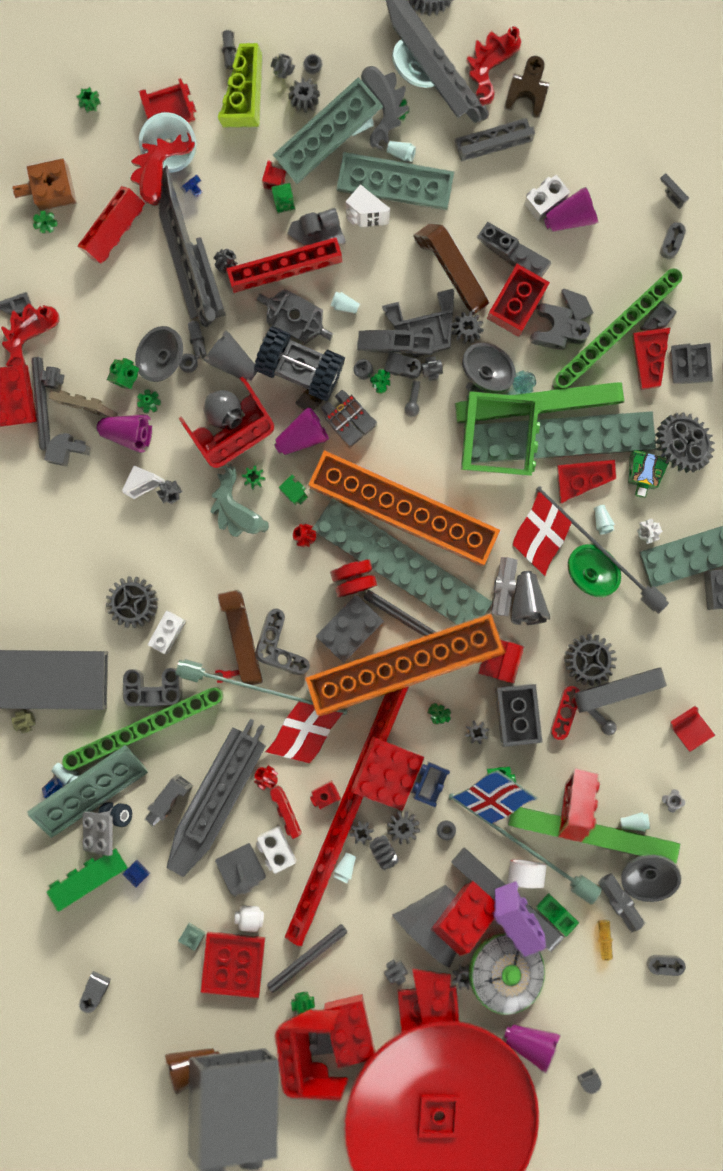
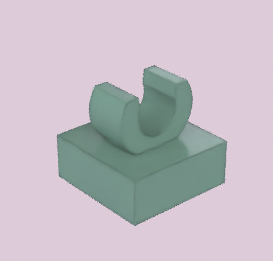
M188 923L178 941L195 951L206 932Z

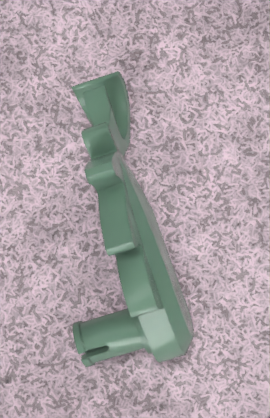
M232 464L228 466L223 465L221 468H224L226 472L224 475L217 474L221 485L212 494V497L217 500L210 511L213 514L219 512V529L225 530L228 526L230 534L234 537H238L243 531L250 534H257L261 531L266 532L269 528V523L263 520L259 514L233 499L232 487L236 481V469Z

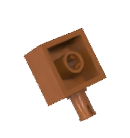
M64 158L26 166L29 176L28 183L12 186L15 198L32 195L34 203L40 211L77 203L70 170Z

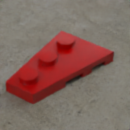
M615 460L557 465L560 503L615 480Z

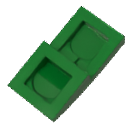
M550 893L536 906L566 937L579 924Z

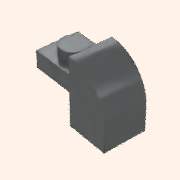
M59 434L49 442L44 460L48 463L68 467L71 452L89 455L91 448L85 445L86 442L74 440L73 442L74 437L70 434Z

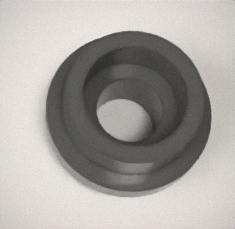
M310 54L305 58L304 69L308 73L316 74L321 70L322 60L319 56ZM315 63L316 66L311 67L310 64Z
M184 354L179 367L186 373L195 371L198 366L197 359H195L193 354ZM192 361L191 366H186L185 363Z
M444 820L438 824L437 834L443 840H450L456 834V827L451 821ZM449 827V833H444L443 828Z

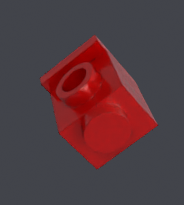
M333 780L312 790L313 796L310 797L314 807L319 806L320 810L341 799ZM322 793H326L328 795V798L326 800H323L321 798Z

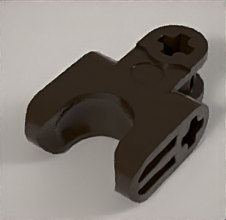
M531 56L526 62L523 75L513 73L504 109L512 110L519 98H528L533 104L532 116L540 118L550 84L541 81L545 67L544 60L541 57Z

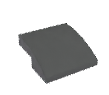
M689 343L671 346L674 384L713 382L710 343L696 345Z

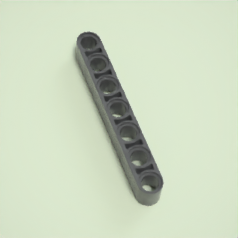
M465 847L451 861L456 868L471 881H474L494 900L495 889L506 885ZM528 903L525 904L530 914L534 913L545 934L546 948L553 952L565 937Z

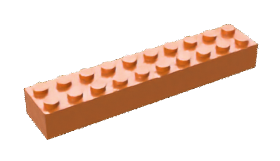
M325 450L308 484L310 489L333 498L340 503L482 567L485 565L500 532V529Z
M491 614L317 673L305 679L316 714L323 716L505 654L493 617Z

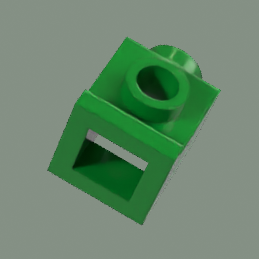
M290 183L271 187L277 214L295 209Z
M292 474L278 488L295 506L298 503L301 505L308 499L304 492L306 488L299 481L295 483L296 478Z

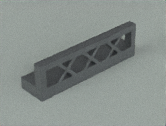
M525 118L455 138V143L462 162L532 142L535 131L533 126L529 127L528 120ZM524 125L525 129L514 132L516 127ZM504 131V132L508 133V134H504V135H501V136H497V137H496V135L498 134V132ZM486 136V137L490 138V139H487V140L478 142L479 139H480V137ZM466 141L471 143L470 145L461 146V143Z
M199 237L196 238L197 244L194 245V254L199 262L201 277L205 281V291L210 298V307L214 309L215 317L218 318L226 315L204 243L202 238Z

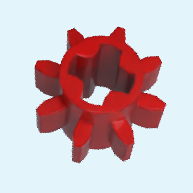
M306 523L304 525L299 524L294 529L292 536L293 540L297 541V546L303 548L305 546L310 547L315 542L316 531L312 530V525Z
M269 765L266 768L260 767L255 772L254 778L256 780L254 783L263 791L266 787L271 789L278 782V773Z

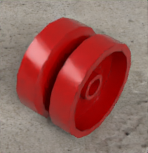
M370 559L352 562L330 571L333 582L345 581V583L335 587L338 598L378 586L375 576L362 577V575L372 570Z

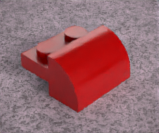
M501 640L505 654L482 661L478 674L515 684L525 647Z

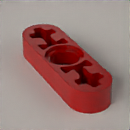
M567 686L562 692L550 729L552 737L557 740H564L569 735L577 704L574 697L570 701V703H574L573 707L563 704L564 700L566 702L569 700L568 691L571 692L572 689H574V693L580 691L575 686ZM564 707H568L571 711V715L568 718H563L560 714L561 709ZM558 718L561 721L568 722L567 725L563 724L562 730H564V734L559 736L555 732V728H559L561 725L560 722H557Z

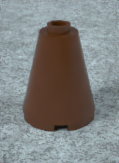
M214 1048L165 1054L169 1075L176 1094L189 1088L190 1057L219 1054V1051H214Z

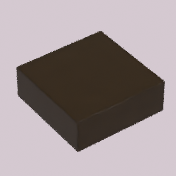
M309 389L296 401V405L302 410L312 408L313 411L322 403L321 399L309 394Z

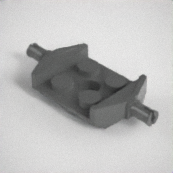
M286 289L280 291L273 298H268L261 293L257 297V301L268 307V325L271 324L290 333L291 336L299 339L303 344H307L318 335L325 337L329 341L332 339L331 337H333L334 333L324 329L322 325L323 309ZM292 311L300 313V317L295 320L291 319L289 315Z

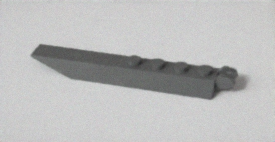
M386 0L394 30L456 117L459 118L465 113L475 123L487 119L489 116L487 108L478 101L476 95L468 87L466 81L458 73L454 64L448 59L444 50L436 42L407 0Z
M165 165L163 169L162 195L159 200L160 220L190 319L198 317L201 325L208 327L216 318L215 311L210 307V298L205 291V281L201 277L199 262L195 258L194 245L188 235L168 166Z
M251 718L243 731L232 727L175 830L167 868L182 877L211 848L266 747L265 744L258 740L265 726L261 724L257 728L254 737L247 734L254 724V720Z

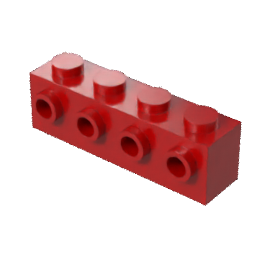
M121 186L77 247L93 261L102 264V262L108 259L113 247L119 244L124 232L130 229L135 217L141 214L146 203L130 188Z

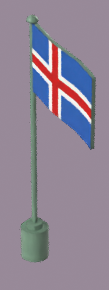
M494 771L484 776L470 788L455 795L454 793L449 794V800H454L570 880L571 891L590 905L597 900L602 888L583 875L572 878L494 824V822L509 816L522 805L537 800L538 797L500 771Z

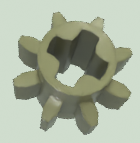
M26 709L15 712V717L11 719L14 730H20L21 734L32 731L31 726L36 725L33 713L31 711L27 712Z

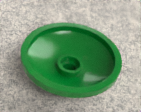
M581 545L570 554L568 558V572L574 584L581 591L594 597H607L618 589L621 583V570L595 545Z

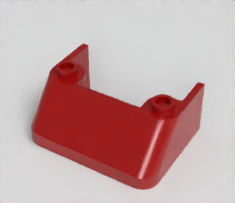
M243 376L239 379L249 393L241 401L242 412L245 416L242 417L241 424L236 428L237 432L216 444L213 440L216 435L213 436L207 428L200 427L192 432L183 417H179L181 424L207 463L213 468L222 467L271 435L274 431L272 419Z
M307 1010L278 1026L275 1032V1042L282 1090L287 1097L341 1101L348 1083V1077L329 1076L328 1068L323 1063L312 1062L308 1032L332 1033L340 1016V1011Z

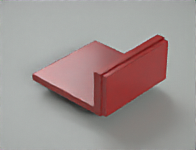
M696 706L670 721L671 729L689 752L716 736L698 713L699 709Z

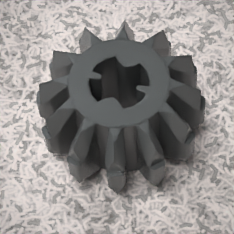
M303 77L300 83L295 80L294 86L289 87L288 99L291 100V106H296L298 112L301 108L304 109L305 113L307 108L313 110L314 104L318 105V98L320 97L317 84H312L311 79L305 82Z
M472 311L469 312L468 316H466L465 312H462L461 317L456 316V322L452 323L454 328L452 334L458 335L457 341L461 338L464 339L463 344H466L467 340L473 344L474 338L479 340L480 334L484 331L481 327L483 321H478L479 315L472 317ZM471 326V329H464L465 327Z
M398 811V818L393 815L391 816V820L394 823H387V826L392 828L388 830V834H394L392 836L393 841L399 837V844L403 843V839H406V843L410 844L409 837L416 840L417 837L413 832H420V829L415 827L420 823L419 821H413L415 819L414 814L408 818V811H405L404 817H402L401 812ZM406 823V826L409 828L401 832V829L398 827Z
M385 835L378 836L370 842V849L381 869H390L398 863V856Z

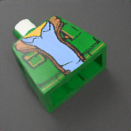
M638 450L630 453L628 483L637 485L635 496L646 498L648 488H658L669 464L665 463L667 458Z

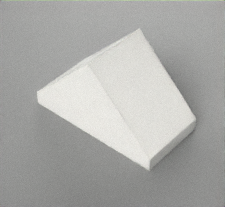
M133 466L122 491L127 496L135 499L159 487V484H164L165 480L149 471Z

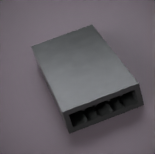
M0 650V708L107 709L108 651Z

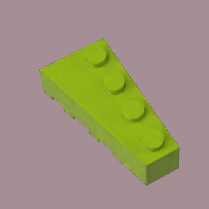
M239 43L232 66L233 71L227 83V92L222 100V109L218 114V120L222 127H259L263 54L258 43Z

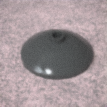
M159 326L150 330L142 338L136 350L135 364L136 367L140 368L138 371L140 376L150 382H160L169 378L180 365L183 356L181 336L177 331L168 326Z
M476 343L471 345L463 355V370L468 379L478 388L491 393H500L508 390L514 383L516 378L514 363L499 347L489 343Z
M644 855L633 859L624 867L621 874V882L624 890L631 897L645 902H657L665 900L677 892L681 885V873L678 866L666 857Z

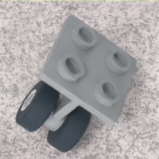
M106 802L100 806L98 813L83 812V850L107 856L112 855V824L117 827L127 826L131 822L133 815L131 807L123 803H118L113 807V802Z

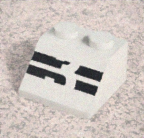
M359 185L346 201V218L351 224H357L359 227L387 225L389 223L390 208L362 185Z

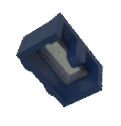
M429 761L426 765L423 764L419 775L422 777L419 783L415 782L411 792L414 793L413 798L436 808V801L444 788L443 784L447 775L450 774V770Z

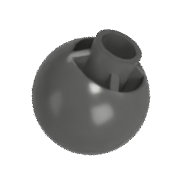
M219 390L207 396L203 411L206 420L212 426L224 429L228 425L231 429H235L241 424L242 407L236 395L226 390Z

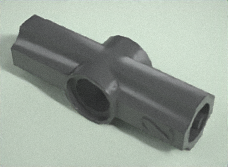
M612 873L603 876L598 881V884L608 897L612 908L618 916H621L631 932L641 929L645 922L634 907L635 904L628 893L621 888Z

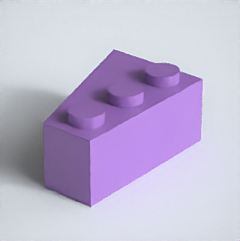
M514 881L495 889L496 912L494 916L497 923L503 926L507 937H511L515 948L520 950L524 957L546 949L545 934L534 913L530 914L525 906L528 902L525 897H520L518 893L519 885Z

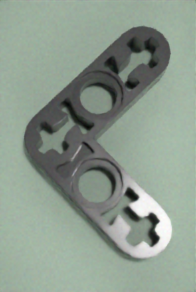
M272 609L267 613L255 651L256 659L299 676L303 675L310 668L309 661L302 656L277 648L285 615L280 609ZM277 614L279 620L275 622L274 626H270L274 621V618L271 616ZM268 630L272 631L275 635L272 641L268 640L265 636ZM267 644L270 645L267 647L266 653L269 655L264 658L263 653H261V651H263L266 648ZM279 655H284L287 658L285 665L278 662ZM301 662V666H303L304 668L301 669V670H298L299 667H298L297 665H294V664H298V663Z

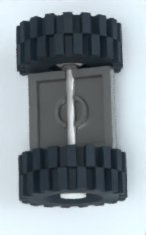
M274 326L270 327L257 353L254 371L274 378L275 375L309 389L310 395L327 402L340 377L345 357L328 349L324 354L291 341L290 333Z

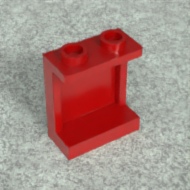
M179 78V84L147 94L146 89L138 91L147 119L159 113H173L179 115L188 123L195 121L194 113L197 111L194 102L189 101L188 96L191 93L188 84H183L182 78Z

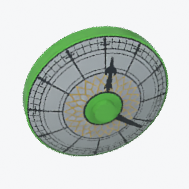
M505 932L495 934L484 940L472 956L469 966L471 989L477 1000L493 1012L508 1015L525 1010L537 999L544 984L545 966L541 953L536 952L524 957L521 951L515 948L511 937H507Z

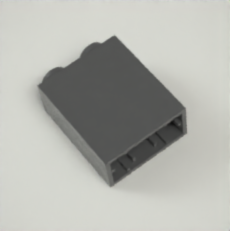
M266 1048L190 1057L188 1157L199 1171H225V1167L239 1165L240 1168L245 1170H257L263 1167L264 1160L276 1159L278 1059Z

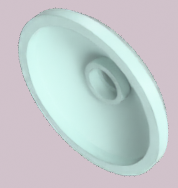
M401 39L395 45L392 52V60L397 72L404 80L414 86L423 88L434 87V84Z
M173 113L156 114L144 123L140 131L139 147L141 154L148 153L142 148L143 143L158 145V138L163 140L168 138L173 142L178 135L182 136L181 140L183 142H187L189 139L188 132L192 142H195L194 149L185 155L170 156L163 164V169L167 165L170 173L180 171L192 161L195 155L196 137L190 124L179 115Z

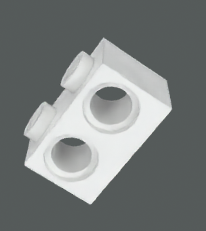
M557 175L552 178L548 177L541 183L538 189L533 188L526 194L524 205L536 220L539 221L546 216L547 212L566 200L570 191ZM553 188L557 190L558 193L553 194L549 191V189ZM534 200H541L543 204L537 205Z
M166 611L148 645L163 654H168L186 620L170 611Z
M280 826L258 836L256 845L260 853L264 852L267 858L265 863L270 871L273 870L274 874L296 863L297 860ZM273 837L276 840V845L268 846L266 838ZM278 854L283 855L285 862L279 864L275 861L274 857Z

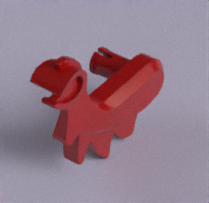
M513 26L512 31L509 28L508 32L500 37L491 31L487 35L485 45L476 40L474 50L476 59L467 56L466 62L472 69L469 72V77L479 85L476 97L480 94L485 97L480 98L479 102L481 105L492 103L495 95L493 85L489 80V71L515 55L521 48L520 31L517 27Z
M188 132L189 139L187 142H183L181 140L182 136L178 135L176 140L171 143L161 138L157 139L158 145L143 143L142 148L148 153L138 155L131 160L132 165L140 168L132 173L130 179L133 183L140 185V196L146 203L152 206L159 204L162 195L164 161L170 156L185 155L194 149L195 142H192Z
M29 303L23 309L22 318L15 311H12L10 318L11 330L4 326L1 327L3 334L8 339V341L2 342V346L10 353V359L7 361L6 366L26 365L22 350L24 342L58 325L60 316L55 308L43 305V307L39 306L38 310H36Z

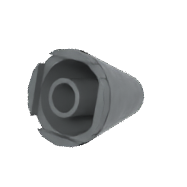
M228 331L223 333L221 339H218L204 359L207 364L237 378L243 376L246 380H252L257 374V371H254L255 363Z
M523 571L521 575L517 576L511 622L516 625H521V622H527V625L545 623L547 619L550 620V614L538 578L532 571Z

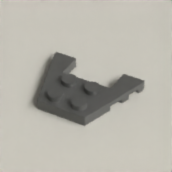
M454 288L437 292L441 312L403 320L399 302L382 306L383 312L395 330L434 334L433 353L450 349ZM410 353L413 358H414V357H418V356L425 355V354H413V353Z

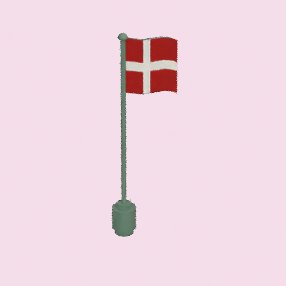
M184 659V661L179 660L175 675L189 681L198 682V679L202 680L203 676L298 701L286 717L275 740L265 750L267 753L310 763L320 752L330 730L341 715L347 714V709L344 708V710L341 709L319 716L316 714L313 701L205 673L202 663Z

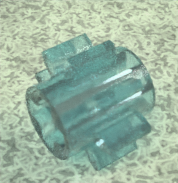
M524 370L516 373L513 383L515 391L520 392V394L533 392V387L536 385L534 374Z

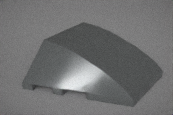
M444 885L424 896L419 901L408 905L403 910L392 914V916L430 955L450 969L456 952L431 930L456 896L448 886Z

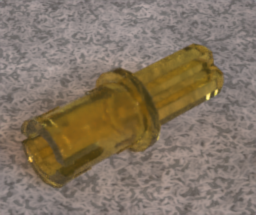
M599 920L597 921L599 927L598 942H600L601 959L610 961L613 959V938H611L610 921Z

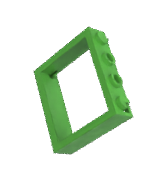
M469 392L461 470L532 476L536 466V461L533 460L534 453H537L538 441H535L536 433L539 434L540 422H537V418L542 410L539 398ZM477 400L530 404L524 469L471 465Z

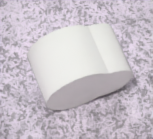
M519 859L510 860L508 884L516 881L519 887L544 888L547 864Z

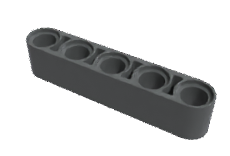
M662 667L579 691L573 695L578 711L581 713L664 688L667 684Z

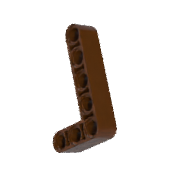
M429 223L413 235L416 243L422 249L433 251L469 312L472 311V315H475L489 305L488 298L443 225Z
M233 590L218 594V600L222 612L226 613L242 683L250 685L263 683L261 670L255 656L256 649L242 592Z

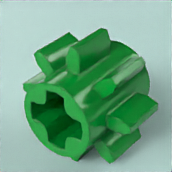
M88 87V89L81 88L80 95H76L79 101L78 106L80 109L85 107L87 113L93 110L97 111V106L101 104L98 99V92H92L91 87Z
M256 465L251 470L246 468L247 474L242 475L244 479H247L244 485L248 486L250 484L252 490H254L255 486L262 488L261 481H266L265 477H261L264 470L257 471ZM256 474L258 479H255V481L252 482L250 477H253V475Z
M309 992L296 993L294 995L295 999H291L292 1012L297 1011V1015L315 1008L314 996L309 997Z

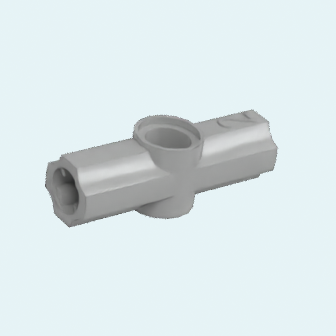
M501 557L498 577H496L493 593L495 596L492 614L507 617L509 615L511 597L514 595L516 580L514 579L517 559Z

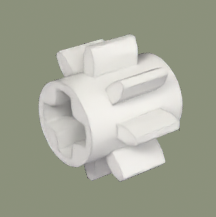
M649 519L639 523L641 527L637 532L640 540H646L647 544L660 540L659 535L662 530L659 522L656 523L653 522V519Z

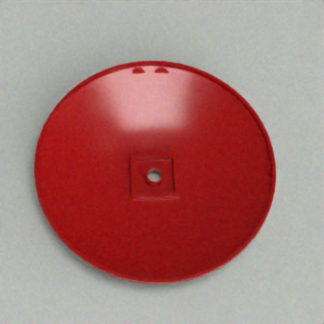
M436 1021L418 1025L401 1032L381 1046L367 1061L355 1080L347 1102L344 1120V1137L349 1162L353 1171H525L533 1155L538 1137L539 1106L535 1086L527 1068L516 1052L498 1036L476 1025L457 1021ZM441 1111L444 1113L441 1120L434 1119V1115L437 1112Z

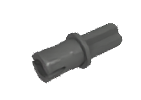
M225 30L222 32V53L225 57L226 69L233 70L232 66L235 60V53L237 52L234 45V32Z
M191 321L188 323L195 359H200V355L202 359L206 358L207 353L203 342L205 338L201 334L199 322Z

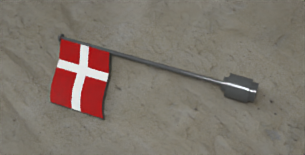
M541 486L536 488L537 497L531 511L515 535L513 546L545 577L552 559L565 541L570 526L573 524L642 590L640 600L653 612L656 611L659 614L669 604L666 600L667 598L654 585L651 588L649 586L645 588L553 501L542 490Z

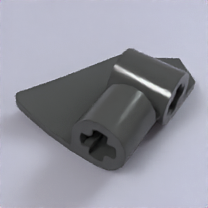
M336 208L317 214L312 212L301 216L299 220L291 222L287 233L303 245H310L337 237L338 244L346 243Z

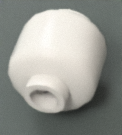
M243 905L240 907L239 912H235L234 922L238 924L240 931L256 932L259 927L263 926L264 913L258 906Z

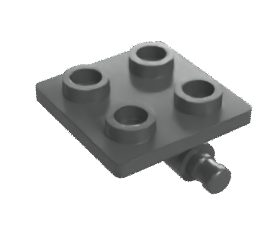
M250 843L215 860L230 893L234 897L241 893L246 894L250 892L251 888L259 885V881L266 878Z

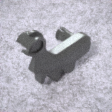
M368 66L362 71L361 80L383 106L381 108L383 110V118L371 134L370 144L373 148L376 147L379 150H383V147L379 146V142L385 140L388 143V132L390 129L401 126L402 123L397 118L409 110L408 106L399 107L404 99L406 87L402 86L395 90L397 79L394 72L383 75L377 67Z

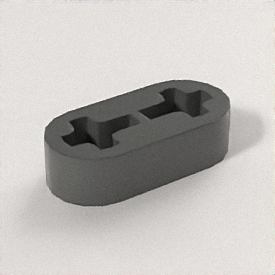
M673 223L667 230L660 249V253L665 259L675 257L681 247L686 234V228L682 223ZM678 229L679 234L676 238H673L674 230ZM672 243V244H673V246H672V250H673V251H672L671 253H668V252H667V251H668L667 248H668V246Z
M652 955L647 959L648 969L656 975L678 976L683 974L686 969L685 962L675 955ZM656 960H658L664 966H657V969H655L652 964H655ZM675 961H677L680 967L678 966L675 970L672 966H668V964L674 965Z

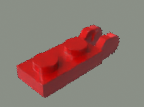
M275 786L270 791L271 799L278 804L277 812L281 818H284L286 823L284 828L287 835H291L292 839H295L302 834L301 828L285 791H283L281 786Z

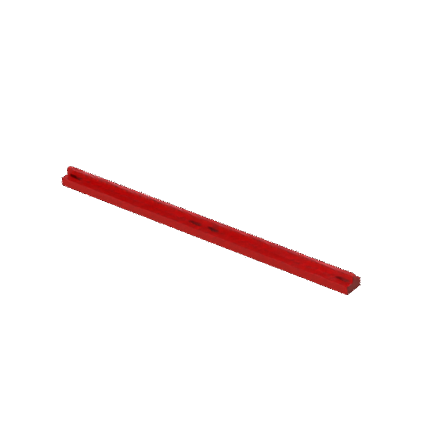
M409 686L385 694L285 934V938L296 946L302 947L362 802L363 796L351 792V789L371 740L375 737L387 741Z

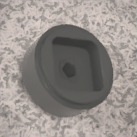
M361 359L354 365V374L359 379H367L373 373V365L368 360Z

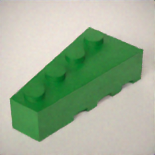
M116 848L112 850V855H102L96 860L91 858L83 863L84 867L79 871L75 868L66 874V879L61 882L58 879L48 885L50 889L46 893L58 912L128 869Z

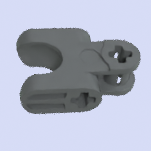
M541 303L537 306V313L540 317L547 318L552 323V330L548 332L536 331L530 336V341L535 345L563 350L567 342L574 344L584 343L590 334V326L587 322L572 319L573 311L571 309ZM577 330H581V336L578 335Z

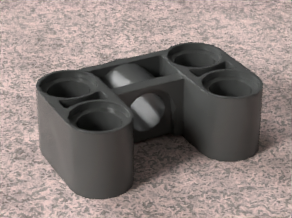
M177 668L164 670L161 687H144L143 673L137 669L127 670L123 675L124 702L129 706L145 707L179 703L182 699V678L176 675V680L171 682L167 677L170 671L176 673ZM133 672L138 677L135 683L129 680V676ZM171 690L177 694L175 701H171L168 698V693ZM132 692L138 695V700L135 703L130 700Z

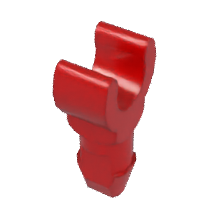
M226 425L222 432L215 436L214 442L216 444L222 442L236 433L237 429L230 430L231 428Z
M239 670L215 671V673H222L224 678L240 675Z

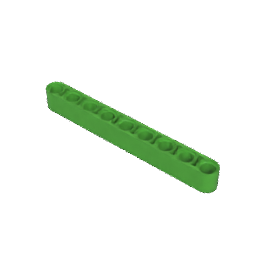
M675 268L670 269L556 375L552 382L553 388L555 390L566 389L577 381L682 281L681 271ZM668 277H673L675 279V283L670 282L668 280ZM654 289L660 290L662 295L655 294ZM640 302L647 303L648 308H643ZM627 315H632L635 321L628 320ZM613 327H618L621 330V334H616L613 331ZM599 340H605L608 346H601ZM587 352L592 353L593 356H594V359H592V360L588 359V358L586 357V353H587ZM572 365H577L580 368V372H574ZM558 378H564L567 384H559Z
M621 382L514 395L539 398L542 408L541 414L617 405L625 402ZM477 400L475 422L529 415L530 404ZM467 401L455 403L457 423H465Z
M209 688L67 753L63 757L62 764L67 770L82 767L119 750L125 745H130L219 704L224 698V693L220 688ZM212 691H216L219 694V699L216 702L210 699L209 695ZM194 699L201 701V707L198 710L192 706ZM177 707H181L184 711L181 718L175 715ZM159 715H163L166 718V723L163 726L157 722ZM142 723H145L148 726V731L146 734L140 731V725ZM124 731H127L130 734V740L128 742L124 741L122 738V734ZM107 739L111 740L113 744L110 750L104 745ZM89 747L95 751L93 758L87 755ZM71 756H75L77 759L75 766L69 762Z
M520 807L510 814L508 825L558 837L561 816ZM595 824L594 830H591L589 836L585 837L582 843L639 856L659 855L670 859L674 863H677L681 846L677 842Z

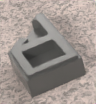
M665 173L660 178L661 182L667 187L665 193L677 208L681 209L687 203L689 197Z
M565 288L561 290L568 308L573 311V318L575 320H582L594 314L586 296Z
M24 292L0 301V310L10 315L12 311H15L19 316H22L24 307L29 303L32 305L28 293Z
M662 300L641 326L640 330L665 328L677 311Z

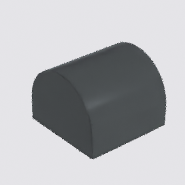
M595 1068L578 1075V1079L587 1093L593 1094L600 1090L602 1082Z

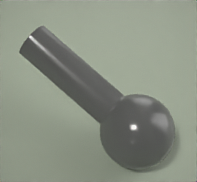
M413 380L410 401L404 408L406 415L409 417H414L419 413L417 399L420 381Z
M596 709L587 711L601 725V730L604 734L613 735L616 732L617 726L614 721L606 720Z

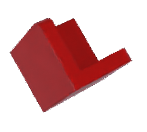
M268 160L262 178L263 188L272 190L271 187L283 185L287 172L284 169L273 167L272 161Z

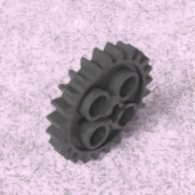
M684 412L680 415L675 413L673 416L669 415L657 427L658 432L655 436L659 439L655 443L660 444L657 450L663 452L660 457L666 456V464L672 463L671 468L678 466L679 472L684 469L685 473L689 471L694 473L705 467L710 462L709 460L713 458L711 453L715 449L711 446L715 442L710 441L713 435L707 434L709 428L704 429V422L699 424L698 417L693 420L692 414L686 416Z

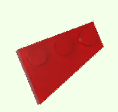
M671 328L632 334L640 390L659 388L661 386L665 354L668 347V336Z
M412 969L422 1024L446 1021L451 974Z

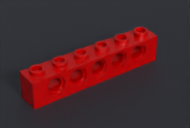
M337 237L226 269L233 292L237 293L342 263V254Z

